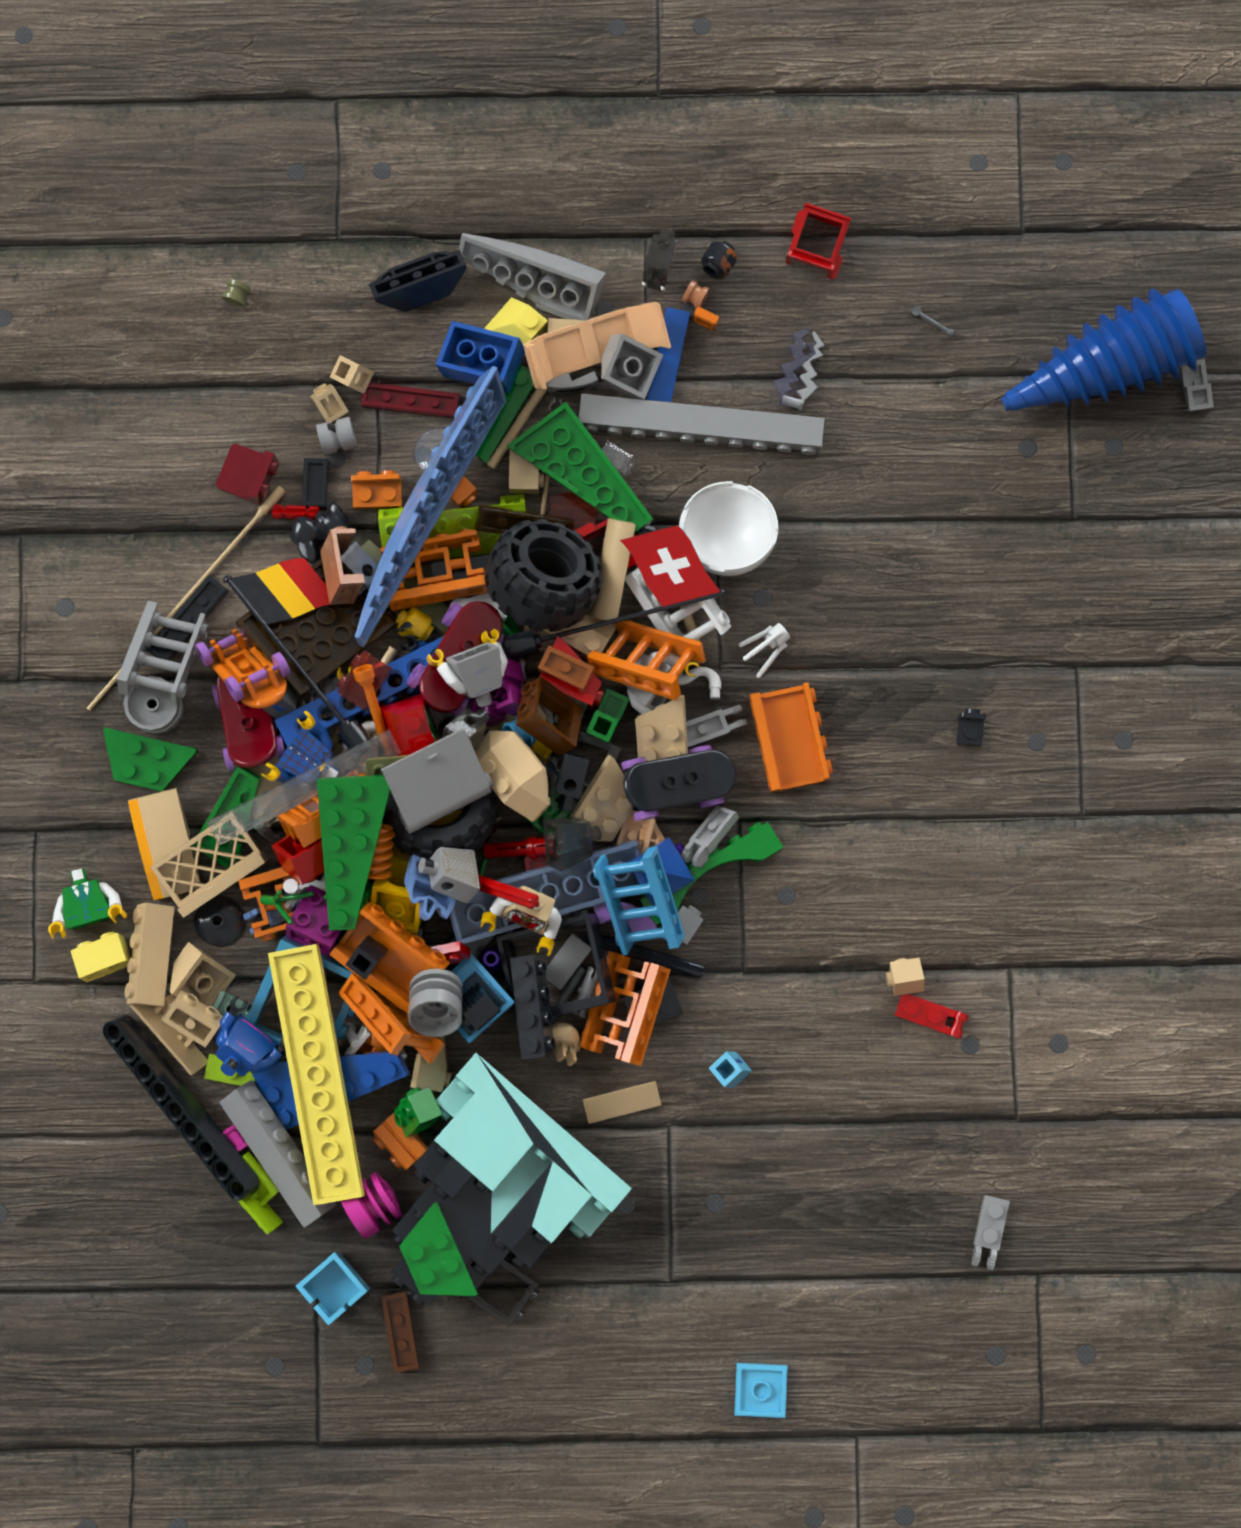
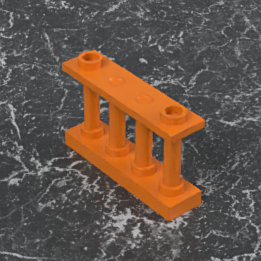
M631 620L615 623L618 637L606 653L592 650L587 656L588 663L594 667V674L596 676L675 701L681 695L678 677L690 660L704 663L706 660L702 642L638 624ZM627 640L638 643L626 660L615 657ZM648 647L659 650L648 666L636 664ZM670 652L681 656L669 673L657 670Z
M351 973L338 993L392 1055L398 1056L404 1045L415 1047L423 1058L432 1064L445 1045V1042L440 1037H429L414 1031L409 1025L407 1013L379 992L372 991L365 981L354 973Z

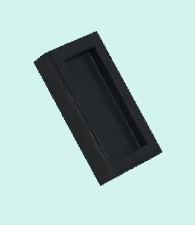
M304 458L302 506L307 508L309 506H317L327 509L329 459Z

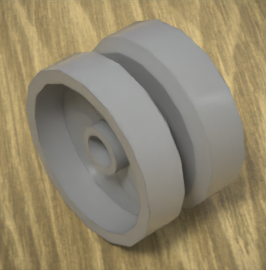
M148 676L149 678L166 681L160 677ZM139 685L131 687L129 695H125L123 703L125 714L131 723L146 733L156 735L167 733L175 728L182 719L184 711L182 698L179 699L178 705L175 707L172 706L171 693ZM153 702L157 703L155 708L151 706Z

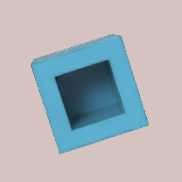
M726 1051L709 1067L710 1071L724 1087L731 1088L736 1087L752 1071L737 1052Z

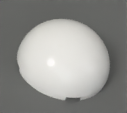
M732 481L714 483L696 492L686 503L679 523V527L691 540L704 569L721 576L745 574L760 566L772 552L778 536L776 512L768 498L752 486L735 484Z

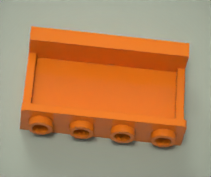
M807 682L801 686L763 694H760V692L750 694V705L770 793L828 781L830 779L829 774H833L830 759H825L824 750H827L825 736H820L819 726H822L819 711L815 712L813 703L817 702L814 688H810Z
M368 902L359 912L356 928L348 930L329 955L408 1014L409 985L412 978L419 972L427 969L445 970L450 962L446 960L441 952L432 950L427 946L421 937L407 931L400 921L386 915L380 906ZM369 935L386 947L388 952L377 968L365 980L345 964L356 948Z

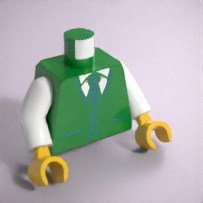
M85 868L70 872L74 886L62 889V894L58 897L53 913V921L48 927V932L52 939H54V934L60 932L61 937L65 938L64 926L68 930H74L109 919L116 923L115 918L118 914H121L123 918H126L127 914L122 909L119 894L107 883H101L97 879L88 881Z

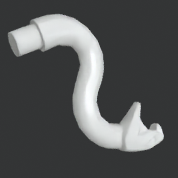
M708 667L693 668L689 673L696 675V677H691L686 673L678 680L679 685H685L699 676H705L709 681L710 699H720L721 679L714 670Z

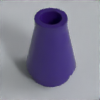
M487 948L480 956V963L488 972H497L502 968L498 948ZM490 955H495L496 961L493 964L487 962V957Z

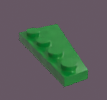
M237 766L199 833L232 811H234L243 826L248 830L262 777L249 768ZM231 819L223 824L221 834L236 835L237 827ZM219 827L212 832L218 833ZM204 836L201 848L215 850L217 837ZM221 838L218 851L232 853L235 840ZM198 841L194 843L192 846L197 847ZM238 841L236 854L241 855L244 842ZM201 852L211 859L214 857V854ZM218 855L216 862L228 869L232 857ZM235 858L234 864L237 863L239 859Z

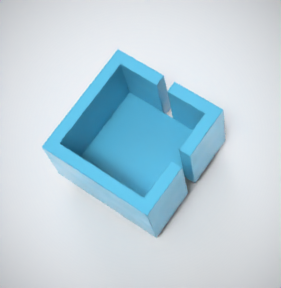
M339 1250L335 1251L296 1285V1288L310 1304L318 1298L320 1303L314 1309L327 1325H330L370 1289Z

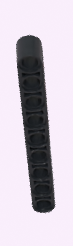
M122 1015L107 1022L103 1026L105 1039L226 1193L233 1200L240 1201L257 1191L260 1181L256 1173L135 1020L129 1015Z

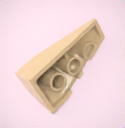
M446 1044L432 1064L428 1063L420 1053L416 1055L410 1087H420V1089L430 1087L431 1091L443 1092L445 1087L447 1088L450 1085L452 1073H448Z

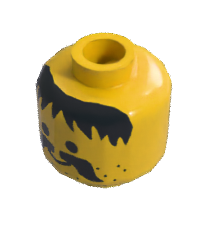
M412 607L408 611L403 609L395 621L398 623L397 633L401 636L413 635L416 638V642L426 641L434 628L431 625V617L416 607Z

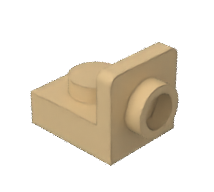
M325 383L313 390L314 394L310 397L326 422H333L349 412L333 385L329 384L327 386Z

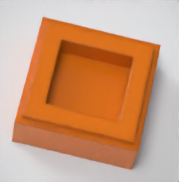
M697 306L693 321L709 330L715 331L719 324V316Z

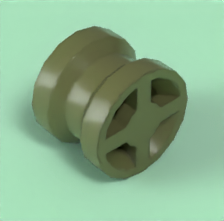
M228 279L226 284L228 287L227 291L222 294L221 298L234 306L244 307L246 303L245 296L250 293L251 288L243 282Z

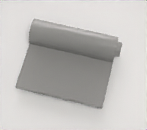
M464 728L381 769L399 808L398 814L401 822L409 834L491 793L490 787L493 786L488 773L483 772Z

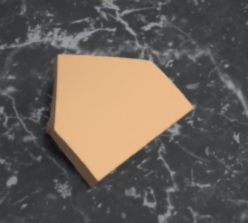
M632 810L619 830L616 844L635 839L641 854L647 848L663 841L664 837L654 818L635 822L633 814L638 811Z

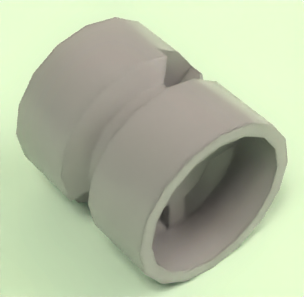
M350 416L337 419L335 424L331 422L316 424L324 456L337 453L339 448H342L344 451L357 448Z

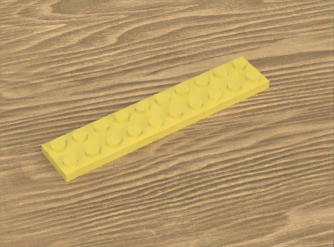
M319 944L268 953L313 1205L365 1196L320 946Z

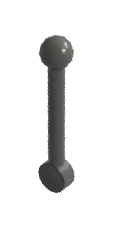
M915 306L912 308L911 314L913 317H921L945 332L948 338H953L956 335L954 329H948L921 312L919 307Z

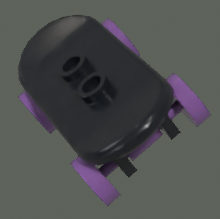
M711 745L690 749L688 754L646 761L645 757L621 763L623 771H627L623 781L625 795L631 805L640 810V812L633 814L635 822L658 817V810L698 802L701 809L724 804L723 796L732 790L737 777L736 767L729 756L721 751L712 750Z

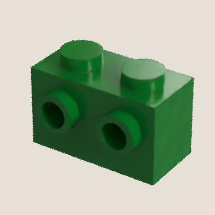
M420 1087L410 1090L406 1093L407 1097L399 1101L400 1104L394 1110L395 1122L398 1127L402 1128L406 1138L429 1129L442 1116L430 1087L423 1090Z

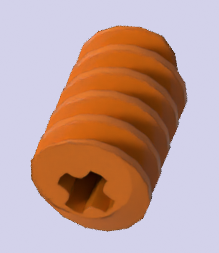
M382 824L370 869V879H387L391 876L389 868L392 866L390 859L393 857V851L391 849L394 847V842L391 839L395 837V832L392 830L394 827Z

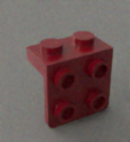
M233 444L216 481V487L219 490L260 505L263 498L265 499L268 495L269 483L272 476H275L277 473L279 460L274 453L267 450L262 454L239 444Z

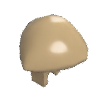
M555 1022L552 1024L553 1037L556 1042L555 1057H557L559 1062L566 1058L567 1065L572 1066L577 1062L576 1053L581 1050L580 1036L576 1028L571 1024Z

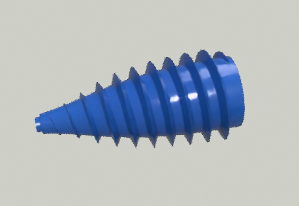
M1150 289L1147 303L1138 297H1133L1131 311L1129 312L1123 306L1117 305L1115 307L1114 320H1111L1105 314H1100L1098 329L1095 330L1085 323L1082 327V338L1080 340L1072 334H1068L1067 348L1064 351L1054 346L1052 348V359L1047 364L1040 361L1036 372L1031 376L1027 375L1024 381L1007 391L1004 397H1001L1005 411L1011 410L1012 412L1028 407L1031 409V407L1046 404L1050 408L1051 403L1064 402L1069 408L1070 401L1075 399H1082L1089 407L1090 396L1099 395L1108 404V394L1111 391L1117 390L1126 399L1128 386L1135 385L1144 393V381L1153 379L1161 387L1163 374L1169 372L1176 380H1179V368L1187 366L1193 373H1196L1197 360L1205 358L1207 351L1200 324L1188 299L1179 289L1169 290L1163 296L1157 290Z

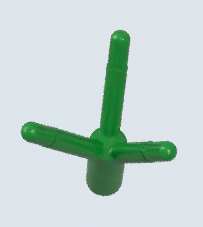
M278 890L275 896L262 895L260 902L263 905L275 906L287 923L291 925L293 921L282 907V903L310 897L314 893L309 891L281 897L282 891Z

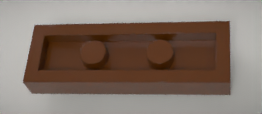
M407 1291L381 1296L394 1373L419 1369Z

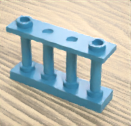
M658 847L647 848L641 861L609 865L606 854L601 855L594 865V876L596 880H599L616 933L615 941L617 946L621 948L622 954L628 955L634 942L658 938L667 940L669 949L679 948L685 934ZM637 871L646 873L648 883L616 888L612 876ZM647 893L653 895L655 906L623 910L620 901L621 897ZM650 916H657L661 920L662 928L630 932L627 920Z

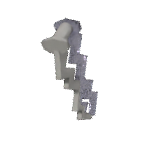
M810 328L791 335L796 344L788 346L796 359L780 365L786 377L773 381L780 396L778 405L781 406L782 404L797 408L799 411H802L804 402L818 388L811 380L817 377V373L810 362L823 357V354L818 349L823 348L824 344L815 331L812 332L815 343H807L812 353L804 355L802 350L807 349V346L801 337L808 334L811 330ZM803 367L807 373L800 375L799 378L807 388L797 390V394L802 399L784 395L793 390L789 386L790 384L799 382L793 370Z

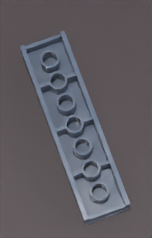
M633 839L500 878L496 881L516 888L526 886L555 899L554 907L557 908L560 915L604 903L605 899L599 880H596L594 876V865L599 857L605 854L609 865L627 863L640 855L638 843ZM632 872L612 875L616 888L639 885ZM478 891L469 903L456 900L454 908L449 915L456 941H461L463 944L523 926L497 916L496 927L492 932H489L490 923H485L480 927L482 914L484 912H491L490 907L497 898Z

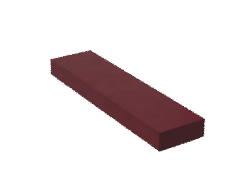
M370 382L365 393H362L361 407L454 419L455 412L460 404L461 395L459 393Z

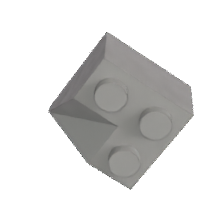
M622 333L611 335L602 355L601 379L614 391L628 398L645 400L663 354Z

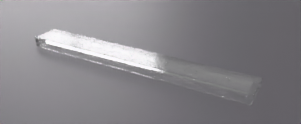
M387 730L211 819L207 824L217 843L221 845L317 796L318 778L357 776L366 771L367 758L396 756L401 751L390 730Z

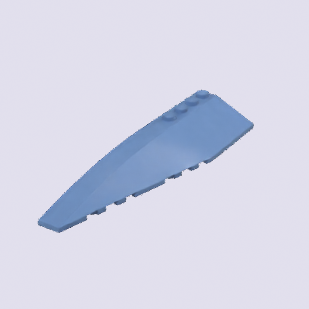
M495 366L487 370L478 378L475 385L470 386L464 404L457 408L454 421L451 426H447L444 430L440 445L433 449L430 457L431 460L412 491L392 531L369 588L355 634L359 646L363 648L507 402L499 372Z

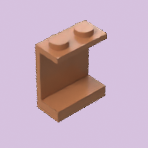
M340 526L331 529L320 550L330 605L354 604L365 583L363 574H343L340 555L347 551L356 533L355 528L347 529Z

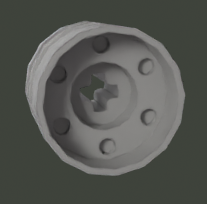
M427 969L416 974L409 985V1025L414 1031L429 1037H443L452 1034L462 1023L463 986L461 980L454 973L443 969Z

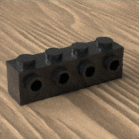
M544 955L510 958L521 1059L556 1056V1042L553 1037V1017L550 1011V991L547 985V965Z

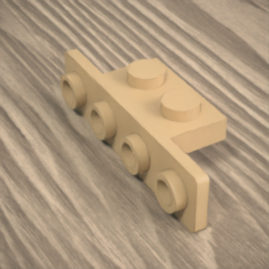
M172 994L165 998L163 1007L152 1008L129 1005L190 1075H194L207 1065L208 1059L195 1046L194 1040L162 1021L175 999Z

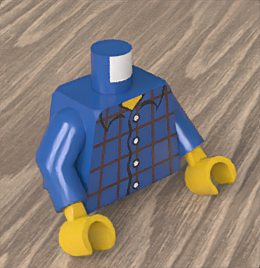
M304 711L308 716L305 721L301 722L297 718L296 721L301 726V729L277 764L274 766L271 763H266V766L271 768V772L267 775L263 773L261 775L269 781L276 780L287 785H306L309 782L313 783L319 774L324 778L336 777L340 771L328 762L333 754L331 751L333 744L326 728L318 723L308 711Z

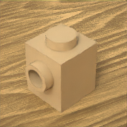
M901 958L890 962L889 972H886L887 986L893 988L894 996L924 991L925 979L920 958Z

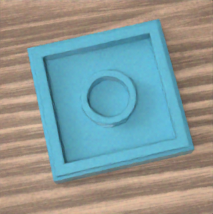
M736 1363L734 1415L786 1418L788 1366Z

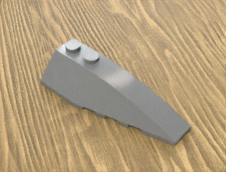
M462 234L459 250L466 263L482 273L487 272L496 278V282L503 286L506 284L517 291L516 294L523 299L525 297L536 303L535 306L542 311L564 319L583 321L591 319L601 294L605 272L539 249L488 237Z

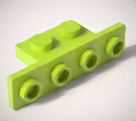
M248 1151L242 1157L258 1176L260 1186L257 1191L238 1202L257 1222L258 1226L269 1235L283 1223L267 1204L279 1190L264 1168Z

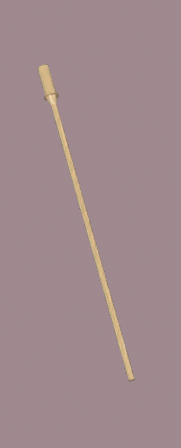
M278 486L265 502L258 507L259 509L255 517L169 613L167 618H173L207 576L216 569L260 518L268 515L267 513L272 509L273 505L286 493L281 486ZM159 626L153 632L154 636H157L164 627ZM120 670L88 705L87 709L89 711L114 685Z

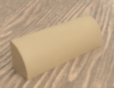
M608 518L600 558L602 586L590 610V616L602 620L618 618L630 552L620 540L633 537L636 524L632 522Z

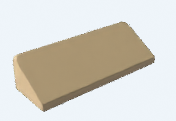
M656 1081L586 1098L583 1099L588 1123L590 1124L661 1106Z

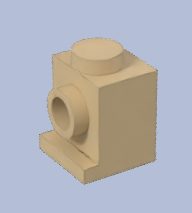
M340 355L330 378L364 394L374 372Z

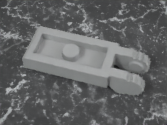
M741 705L723 711L720 709L687 721L688 748L729 734L730 731L748 725L746 719L738 720L729 725L726 722L725 717L742 711Z
M716 806L689 839V843L681 852L680 856L685 863L692 861V865L695 867H702L707 862L709 853L711 854L739 819L737 812Z
M987 1195L983 1196L973 1242L975 1246L971 1265H979L982 1247L990 1249L986 1263L987 1269H994L1010 1201Z

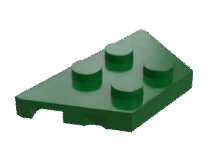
M106 727L103 730L114 780L155 791H165L170 786L172 780L182 772L183 767L198 752L195 748Z
M435 1202L399 1246L419 1293L424 1295H478L440 1207Z

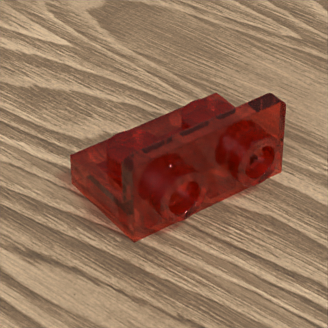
M366 650L354 657L351 662L353 668L348 676L344 674L337 684L339 688L338 694L366 711L369 705L363 686L356 682L353 670L361 665L370 664L373 666L375 677L372 684L376 694L392 670L391 667L370 655Z

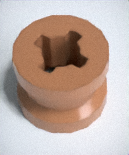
M692 280L683 295L682 302L693 304L695 309L697 306L701 308L709 294L710 288L706 286L701 287L696 281Z

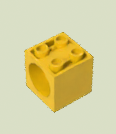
M392 857L390 859L392 866L389 868L391 876L387 879H375L372 886L371 903L380 906L390 918L400 921L410 933L418 934L422 921L419 917V902L415 904L410 901L404 884L409 860Z

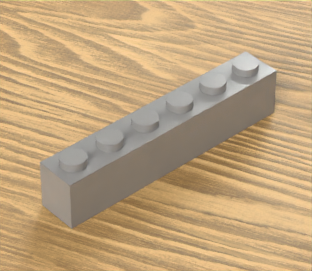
M252 1080L238 1087L219 1102L304 1228L336 1206L335 1202L313 1205L305 1157Z

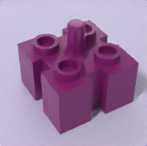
M507 658L508 663L502 677V686L490 691L492 703L480 707L477 705L476 697L470 701L471 714L474 721L491 727L506 720V714L512 716L518 714L517 709L522 696L520 686L525 680L522 664Z

